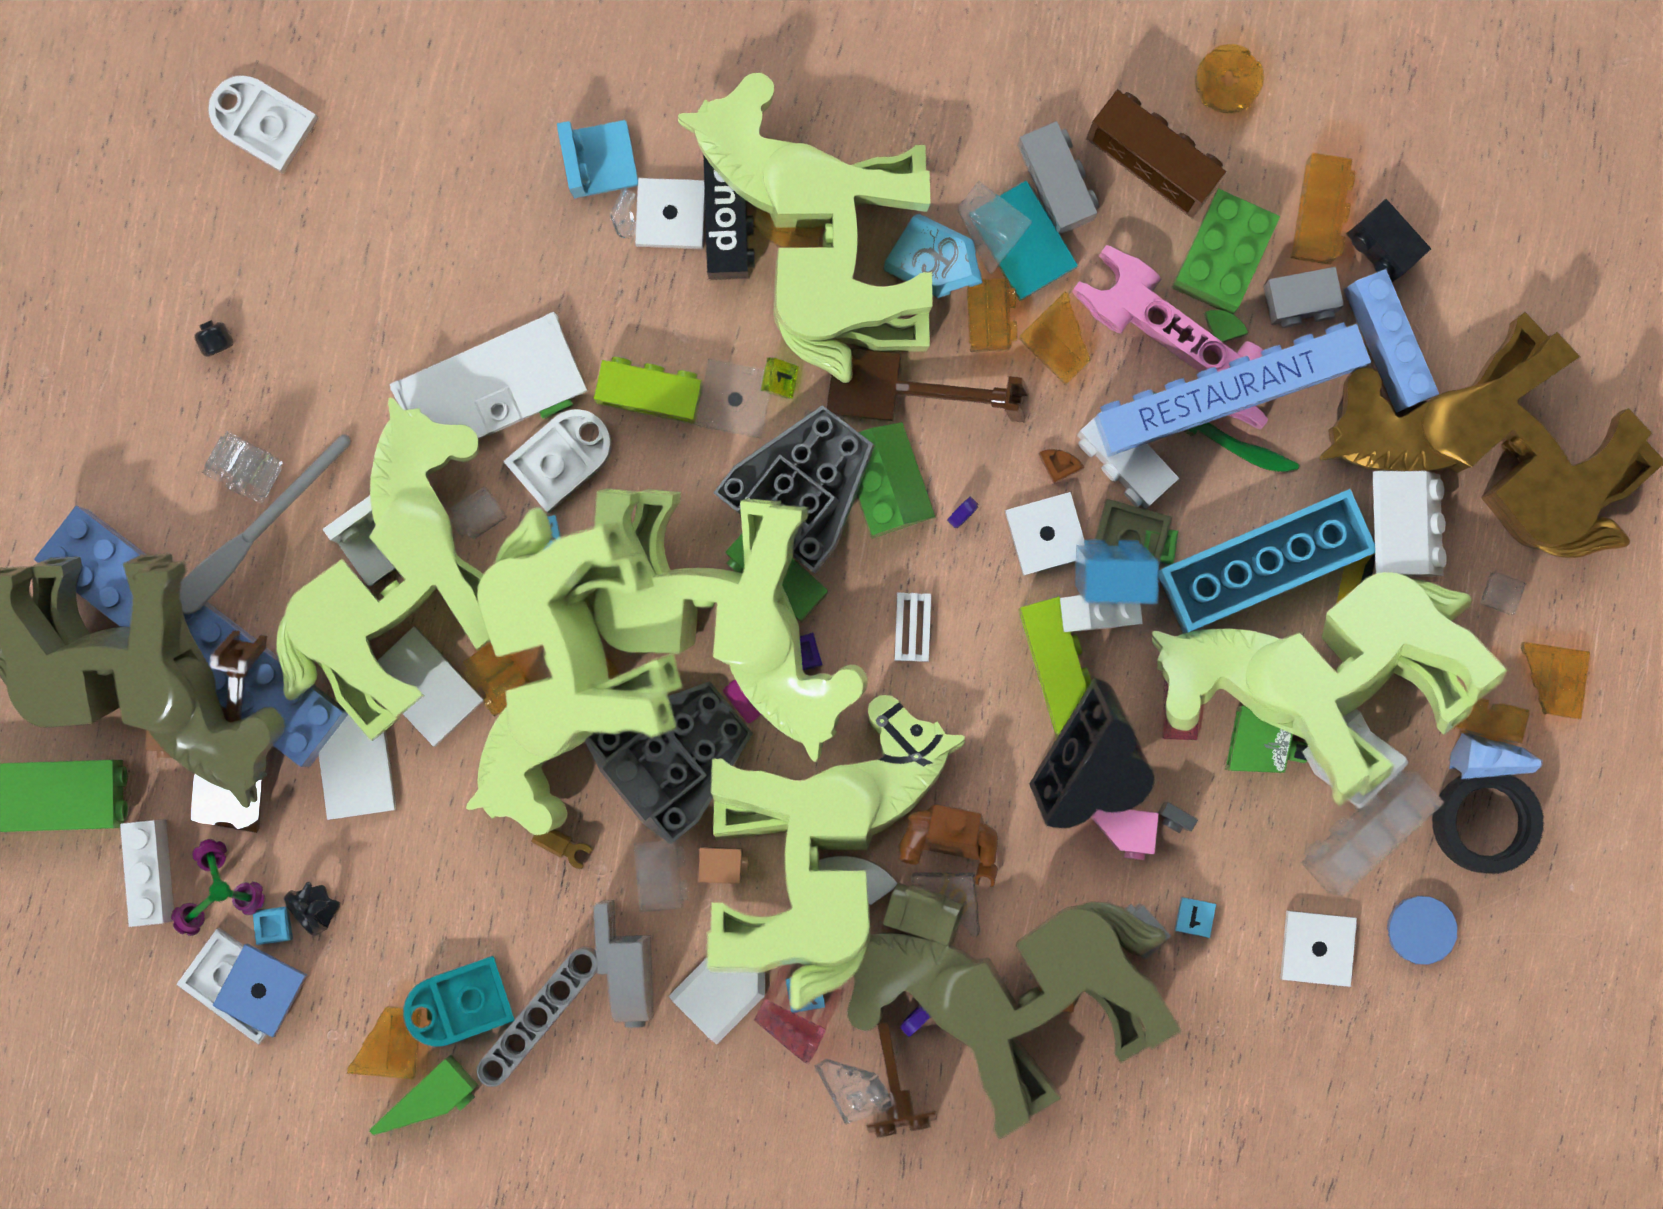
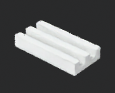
M897 592L895 661L929 662L931 594ZM904 600L910 601L908 654H902ZM917 601H924L922 655L915 654Z

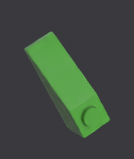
M450 1055L369 1131L372 1135L380 1134L447 1114L455 1106L461 1111L475 1098L471 1091L478 1084Z

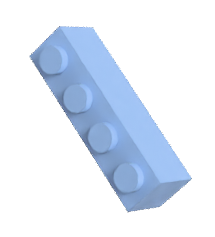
M1384 269L1359 279L1344 289L1345 295L1395 412H1400L1439 395L1387 270Z

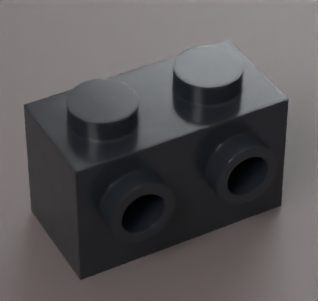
M1387 199L1372 209L1346 233L1355 249L1363 253L1371 261L1376 272L1384 269L1387 270L1391 282L1404 275L1431 250L1430 246Z

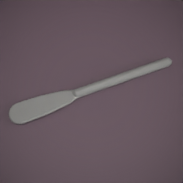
M339 436L242 534L222 545L182 580L180 600L182 602L183 614L195 613L205 605L238 567L252 543L351 444L349 436Z

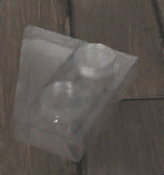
M980 181L976 183L958 206V212L968 233L974 241V245L987 271L992 275L1030 227L1032 221Z
M824 1059L815 1065L845 1125L884 1112L893 1106L887 1088L876 1073L830 1059Z

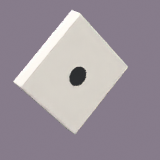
M638 178L636 247L703 249L704 180Z
M1071 492L1005 510L1023 576L1076 561V545H1084V537Z
M1286 910L1280 979L1351 987L1357 918Z

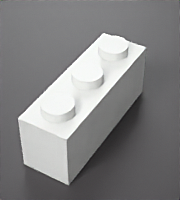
M1094 418L1077 435L1081 439L1078 444L1082 450L1091 458L1096 455L1104 464L1101 469L1105 475L1113 482L1120 481L1127 489L1124 492L1125 496L1136 507L1142 505L1144 509L1148 508L1179 479L1148 444L1108 457Z
M166 819L120 824L129 927L174 921L171 919L174 904Z

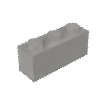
M1056 121L1021 136L1018 148L1048 216L1059 235L1094 221L1097 215L1096 209L1099 208V202L1092 189L1088 191L1083 181L1086 178L1085 170L1079 159L1074 160L1070 152L1072 141L1067 130H1061Z

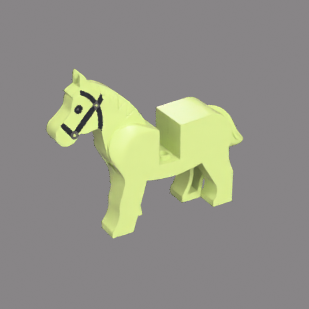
M889 695L876 697L868 706L869 723L880 734L881 751L883 754L881 759L834 766L803 781L791 780L764 771H745L731 766L723 759H712L711 794L714 799L713 835L716 841L787 831L785 872L792 909L773 916L756 917L737 912L723 903H712L711 932H708L707 968L709 972H766L782 965L801 963L805 966L796 970L790 979V1005L793 1009L800 1010L815 998L842 986L858 970L870 943L866 871H819L818 850H867L873 834L887 829L902 819L920 802L940 776L948 755L961 748L965 743L963 735H946L938 721L931 723L914 718L896 698Z

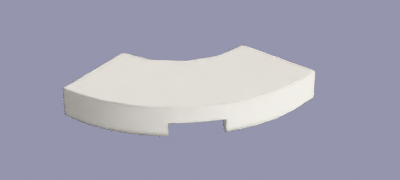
M833 856L819 860V871H866L868 903L870 905L889 893L897 885V882L889 873L880 866L865 859L852 856Z

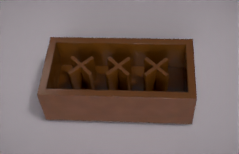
M1117 89L1092 121L1086 139L1193 219L1227 172L1222 168L1223 164L1212 154L1207 153L1204 155L1195 148V142L1183 133L1177 134L1167 127L1169 124L1161 115L1155 112L1152 114L1141 107L1140 100L1129 92L1122 93Z

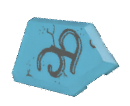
M921 214L912 217L884 264L885 272L905 282L920 273L932 272V295L937 298L949 295L951 291L968 285L973 287L983 283L976 259L974 241Z

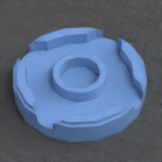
M1415 896L1402 900L1392 910L1387 921L1391 947L1401 958L1415 964L1429 965L1442 960L1452 951L1457 940V923L1453 912L1443 902L1429 896Z

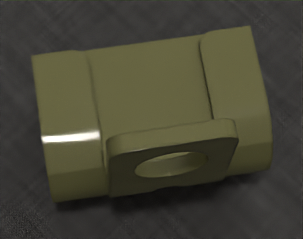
M897 883L892 893L883 925L949 946L955 940L964 905L946 899L945 895L915 885L910 887Z

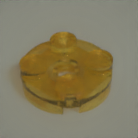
M1224 44L1214 48L1212 52L1202 59L1196 71L1195 86L1200 96V101L1204 106L1221 113H1236L1252 105L1263 87L1264 72L1259 60L1256 61L1255 57L1250 54L1251 51L1240 45ZM1226 71H1231L1232 76L1238 78V83H1233L1232 87L1226 86L1225 82L1221 81L1220 77H1224Z

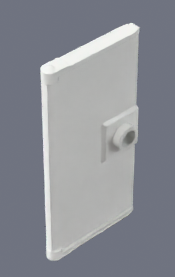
M554 311L390 384V390L403 410L420 408L421 413L435 423L466 425L477 434L478 439L507 428L546 408L588 391L558 321L559 317Z

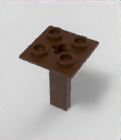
M888 1022L877 1024L890 1093L883 1095L887 1121L867 1124L868 1132H875V1135L879 1138L897 1134L896 1128L908 1125L911 1131L930 1128V1121L936 1120L935 1111L914 1115L910 1090L901 1091Z

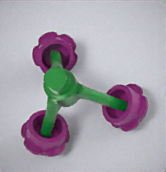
M206 839L200 843L199 847H195L193 850V859L197 861V865L201 869L211 872L213 883L209 887V896L199 905L186 903L172 911L173 927L180 934L187 933L188 936H193L199 933L200 926L203 925L205 920L203 911L214 901L221 902L228 897L232 898L234 907L242 910V913L245 915L255 914L257 909H260L265 902V895L262 893L263 887L259 883L251 882L249 884L245 882L231 890L230 886L221 880L218 869L225 863V853L227 852L225 844L221 841L216 842L214 839Z

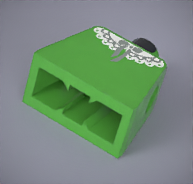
M1239 706L1236 711L1225 770L1285 773L1288 760L1304 764L1307 762L1303 751L1308 747V744L1292 740L1293 734L1262 721L1249 708Z

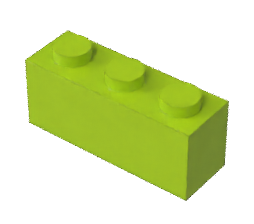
M612 357L611 361L602 360L594 400L597 404L696 424L704 387L702 380L697 379V374L678 370L677 375L665 373L664 367L645 363L644 368L631 366V360L621 357Z

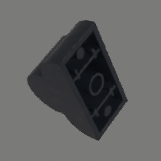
M1097 678L1092 680L1029 783L1046 826L1060 829L1071 828L1086 822L1097 810L1110 813L1130 810L1141 804L1153 788L1154 774L1114 689L1103 680Z

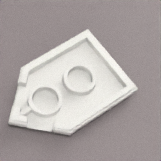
M706 958L669 997L711 1041L718 1044L765 996V972H709Z

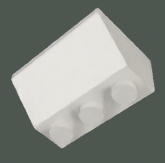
M1427 471L1373 472L1376 574L1391 572L1409 578L1443 576V568L1446 565L1447 557L1445 549L1442 547L1445 518L1441 513L1444 484L1440 479V474Z

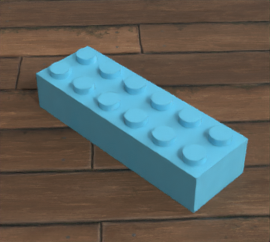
M1348 489L1162 568L1158 571V578L1182 633H1188L1374 554L1375 543L1351 489Z

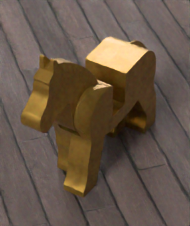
M1526 312L1517 316L1510 323L1504 343L1487 360L1472 386L1441 393L1404 417H1397L1389 402L1380 396L1382 381L1374 369L1360 368L1346 378L1343 384L1342 416L1335 423L1334 427L1329 429L1331 446L1319 457L1323 461L1342 458L1353 465L1374 471L1433 472L1449 468L1459 473L1474 466L1493 447L1502 441L1501 447L1504 452L1512 459L1518 458L1521 462L1481 497L1482 500L1520 544L1529 548L1540 549L1547 554L1562 558H1580L1603 550L1627 547L1630 544L1627 534L1613 519L1608 517L1597 518L1599 511L1615 501L1627 498L1663 465V458L1646 441L1652 432L1629 408L1619 411L1611 418L1610 426L1603 442L1589 458L1577 465H1571L1566 454L1553 436L1535 417L1521 407L1517 401L1581 356L1558 332L1548 336Z

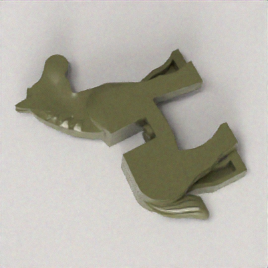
M172 554L140 555L123 563L133 596L130 627L110 628L89 633L83 623L76 600L77 581L82 569L81 557H53L29 567L0 568V677L7 686L8 695L13 706L25 720L40 727L92 724L120 708L123 724L148 730L157 743L173 759L210 784L229 790L243 808L247 809L250 807L251 802L255 803L258 801L256 783L268 775L265 772L266 755L275 742L283 735L285 730L284 719L272 707L262 708L248 718L235 722H228L224 718L216 694L214 674L191 635L183 615L180 588L186 574L185 562H173ZM31 579L33 585V598L31 597L30 593Z
M1090 902L1064 908L1017 941V948L1043 989L1040 992L1036 986L1020 996L1018 1000L1020 1004L1018 1005L990 958L975 960L964 951L951 945L945 946L916 935L878 933L870 935V943L863 961L853 975L854 990L847 1009L848 1019L852 1026L859 1030L869 1031L881 1021L884 1005L892 1003L901 992H910L940 1028L972 1049L983 1088L994 1108V1131L999 1139L1030 1122L1031 1116L1061 1099V1093L1017 1040L1016 1036L1024 1034L1052 1019L1076 1000L1083 991L1092 996L1107 1013L1114 1031L1115 1055L1120 1063L1145 1048L1150 1047L1152 1049L1181 1032L1180 1026L1153 982L1130 963L1121 948L1122 946L1126 951L1134 955H1143L1164 943L1167 938L1166 933L1157 927L1143 922L1126 909L1104 902Z

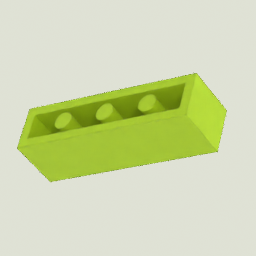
M1060 596L1018 609L1056 739L1091 684L1087 667L1081 668L1077 656L1082 654L1077 634L1071 636V632H1064Z

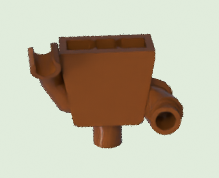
M932 805L926 811L914 812L908 816L910 824L898 846L900 849V862L919 865L923 850L979 860L981 863L978 865L975 876L976 885H979L981 877H987L991 880L990 887L994 886L998 868L994 864L997 856L998 835L993 828L984 824L982 814L947 806Z

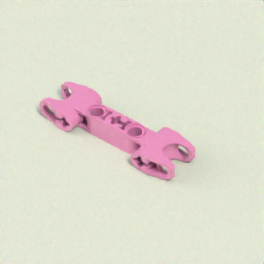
M1106 245L1099 257L1114 272L1116 285L1110 290L1101 291L1079 281L1072 291L1094 318L1112 331L1120 334L1128 323L1132 322L1198 372L1216 367L1218 372L1230 368L1229 362L1244 356H1248L1250 361L1262 357L1261 351L1263 349L1249 341H1246L1237 353L1234 352L1222 341L1152 291L1161 281V277L1156 271L1140 259L1125 254L1111 246ZM1152 310L1159 311L1164 317V323L1160 325L1152 323L1148 318V312ZM1173 321V322L1175 323V325H1174L1173 328L1170 330V332L1167 334V333L1164 332V331L1168 328V326L1170 325V323ZM1184 331L1189 336L1184 343L1178 341V338ZM1203 351H1214L1218 356V364L1210 365L1206 363L1203 358ZM1257 406L1228 415L1259 430L1269 420Z

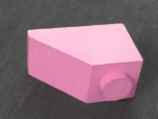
M1097 810L1091 817L1117 850L1125 851L1124 858L1145 860V853L1154 854L1159 813L1137 810L1110 813Z

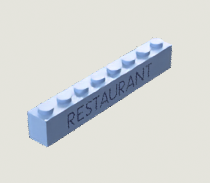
M1340 323L1325 329L1326 335L1315 339L1313 334H1308L1293 340L1294 346L1282 350L1281 345H1276L1261 351L1262 357L1250 361L1248 356H1244L1229 362L1230 368L1218 372L1216 367L1209 368L1197 373L1198 379L1185 383L1184 378L1167 383L1164 385L1166 390L1153 394L1152 389L1132 396L1134 401L1121 405L1118 400L1100 407L1101 413H1098L1094 420L1107 456H1113L1338 378L1357 369L1365 368L1371 361L1357 324L1346 327L1345 323Z

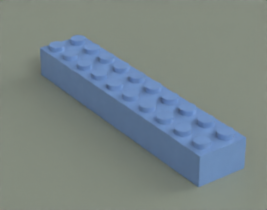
M75 506L34 560L40 563L53 557H81L82 569L78 577L76 593L120 627H130L133 596L123 563L137 556L147 554L90 510ZM206 602L195 613L183 614L190 633L209 666L211 654L233 630L240 631L239 641L249 643L256 641L254 637L209 602ZM267 647L248 669V676L244 680L241 719H246L265 707L276 709L284 719L285 730L273 746L300 767H310L319 756L320 750L348 716V713L338 702L316 685H312L295 700L286 699L278 656ZM211 668L215 677L216 694L219 703L226 709L229 676L226 674V670Z

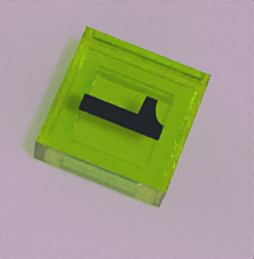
M767 358L761 391L784 399H793L799 366L777 358Z

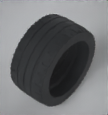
M1461 775L1451 781L1439 794L1433 808L1434 812L1432 813L1433 833L1445 855L1464 869L1484 874L1504 873L1519 867L1529 860L1530 856L1537 850L1543 836L1542 832L1544 831L1543 810L1540 807L1541 804L1530 787L1512 775L1461 779ZM1481 788H1495L1505 793L1514 803L1518 814V831L1512 844L1503 852L1492 856L1479 855L1469 850L1461 842L1456 829L1457 811L1462 800L1470 792Z

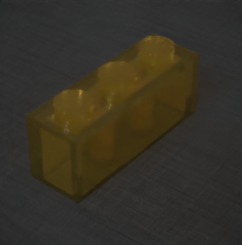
M1312 152L1306 160L1291 252L1292 259L1331 265L1337 256H1342L1345 246V236L1341 235L1342 223H1347L1351 207L1350 203H1346L1347 191H1352L1356 171L1351 170L1352 159Z

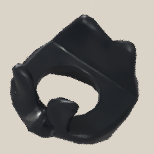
M307 882L302 890H290L284 896L289 911L309 934L315 936L328 929L331 919L340 907L339 901L328 897L325 886L312 887L310 882Z

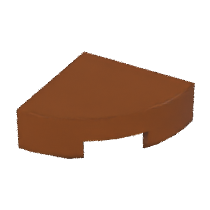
M1048 449L1039 452V456L1053 484L1084 469L1083 464L1077 457L1065 451Z

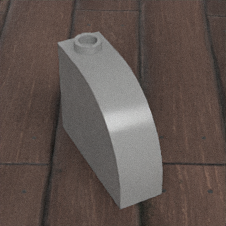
M651 935L617 936L606 943L608 988L612 1017L614 1022H625V1027L627 1028L644 1027L645 1021H651L653 1018Z

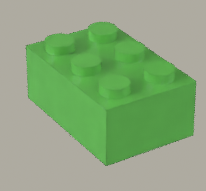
M1218 188L1171 288L1214 308L1234 314L1241 304L1280 216Z

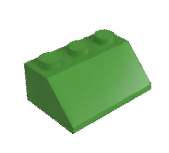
M903 422L858 432L875 445L857 492V498L871 538L874 539L935 518Z

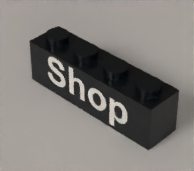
M703 154L709 280L748 279L749 269L755 268L754 248H748V235H754L753 215H747L748 201L728 186Z

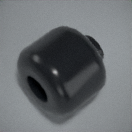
M212 320L203 323L199 325L201 330L194 335V339L202 355L205 357L215 355L233 345V339L226 325L222 322L213 324Z

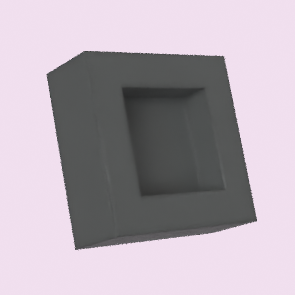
M1164 802L1158 812L1159 815L1165 818L1162 824L1179 834L1182 829L1192 832L1198 821L1195 817L1169 802Z

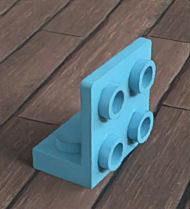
M625 120L576 130L573 129L570 121L557 123L568 187L573 198L638 186L630 135Z

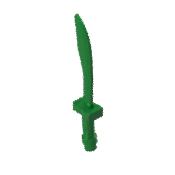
M1209 422L1184 431L1190 436L1196 435L1199 431L1233 454L1266 470L1282 472L1299 468L1298 463L1264 447L1239 441Z

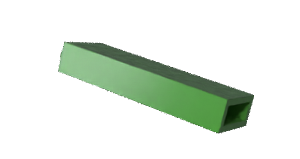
M123 760L0 763V832L120 828V824H123L128 817V804L123 800V787L127 785L128 773L127 768L123 766Z

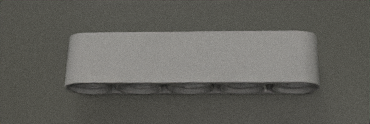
M584 946L571 953L483 1057L477 1066V1075L484 1085L495 1087L503 1083L597 973L595 949ZM586 954L591 958L592 968L589 972H581L576 967L575 960L578 955ZM556 981H564L569 985L570 994L568 998H559L554 994L553 986ZM541 1007L547 1012L548 1019L546 1024L538 1025L534 1023L531 1017L533 1008ZM512 1034H519L524 1038V1050L515 1051L510 1047L509 1037ZM494 1060L502 1065L503 1074L501 1077H492L488 1073L487 1063Z

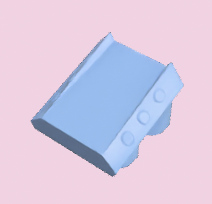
M1464 732L1451 752L1449 769L1456 768L1462 773L1461 779L1534 773L1541 767L1542 761L1525 748Z

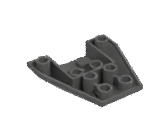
M822 405L736 464L713 493L739 514H741L740 501L747 498L781 501V505L807 507L808 517L798 529L794 539L793 557L816 574L838 545L875 445Z
M711 682L667 696L676 728L655 736H649L635 730H623L615 733L594 732L585 740L603 776L639 820L669 844L675 842L698 823L713 799L711 794L712 759H723L733 766L753 734Z

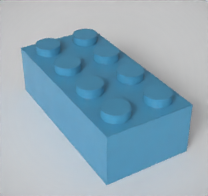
M1086 539L1084 540V545H1076L1075 586L1085 602L1157 603L1158 560L1142 544H1139V541L1118 540V546H1108L1105 540Z

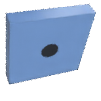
M248 943L244 944L212 1006L271 1037H275L307 974Z

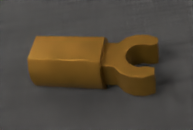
M557 829L542 835H534L531 840L532 843L560 858L563 856L568 857L569 863L576 869H583L585 866L576 859L577 851L593 852V848L586 843L575 844L571 842L572 837Z

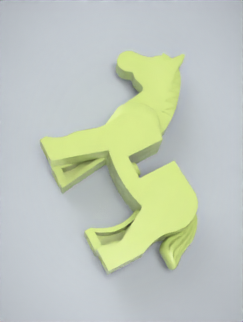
M762 73L747 75L734 91L725 98L715 99L710 102L704 100L697 113H681L678 115V123L695 134L704 156L720 177L743 199L757 208L770 213L775 228H825V231H823V248L778 249L775 271L774 320L786 344L795 354L804 361L829 372L841 382L847 383L852 379L853 371L852 352L846 344H853L879 352H926L930 347L929 312L933 307L932 272L920 273L904 283L883 287L868 285L852 278L856 262L858 238L855 206L865 203L928 211L930 206V171H926V145H915L907 152L897 156L875 157L849 165L808 144L764 138L759 134L762 124V112L767 110L772 103L774 84L768 76ZM917 314L908 319H898L900 316Z
M391 397L388 400L390 420L383 429L378 441L371 473L370 499L372 515L376 526L370 535V539L405 580L401 584L395 580L380 593L384 598L378 601L343 560H340L293 595L279 625L276 643L277 655L283 673L284 695L286 699L295 700L314 685L317 680L315 661L327 675L338 703L371 741H374L400 719L399 716L424 695L417 687L403 683L390 676L377 662L369 640L384 634L408 618L437 588L477 651L491 641L478 604V587L484 574L456 554L450 519L428 482V475L445 467L450 460L467 462L474 459L479 452L477 434L466 425L435 423L422 414L420 408L403 410Z
M617 489L597 491L594 528L619 522L627 554L645 552L654 584L653 587L632 593L614 588L600 587L585 598V602L602 637L614 648L625 652L680 654L695 645L698 606L713 607L714 603H717L713 657L730 665L734 678L752 705L778 730L790 738L803 743L812 761L816 762L821 757L823 742L832 738L837 733L835 727L840 713L863 695L867 688L868 678L863 669L857 665H846L833 676L829 674L808 676L803 672L799 625L782 583L793 557V544L796 533L808 517V508L781 505V501L744 499L740 501L745 567L743 573L716 568L670 570L665 555L664 538L668 521L680 503L681 492L646 489L640 492ZM637 504L636 512H635V518H634V521H633V523H632V522H631L632 512H633V509H634L635 505Z
M541 508L529 510L521 524L502 544L495 564L481 578L478 587V604L496 657L543 645L545 662L552 676L506 691L507 707L502 711L490 730L481 755L478 769V791L466 805L467 810L483 808L492 819L495 817H510L534 835H542L561 827L567 818L565 804L559 798L550 794L549 782L542 771V765L546 761L578 747L594 732L615 733L623 730H635L649 736H655L676 728L667 693L682 688L673 654L654 660L610 680L608 678L602 641L592 614L585 602V598L600 587L614 588L627 593L653 587L654 584L645 552L627 554L619 522L556 539L545 548L552 538V531L547 515Z
M1391 572L1378 573L1368 577L1327 612L1322 639L1343 661L1337 668V673L1301 633L1284 639H1278L1271 635L1243 629H1204L1183 633L1178 636H1172L1159 631L1152 632V643L1160 652L1157 660V669L1162 671L1163 677L1169 686L1166 700V718L1173 728L1184 731L1192 729L1199 721L1200 705L1206 704L1217 690L1224 689L1249 708L1262 721L1306 740L1315 761L1327 774L1332 787L1333 799L1339 806L1358 792L1365 796L1391 775L1394 764L1345 724L1343 717L1371 698L1393 673L1409 680L1423 692L1432 707L1436 727L1444 735L1471 714L1475 702L1502 682L1506 669L1468 629L1452 622L1471 606L1472 599L1469 594L1449 590L1425 580L1412 579ZM1457 676L1461 678V680L1466 685L1467 692L1461 685V683L1458 681Z

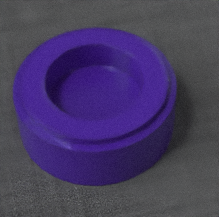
M970 496L952 513L947 521L954 528L958 529L978 509L979 504Z

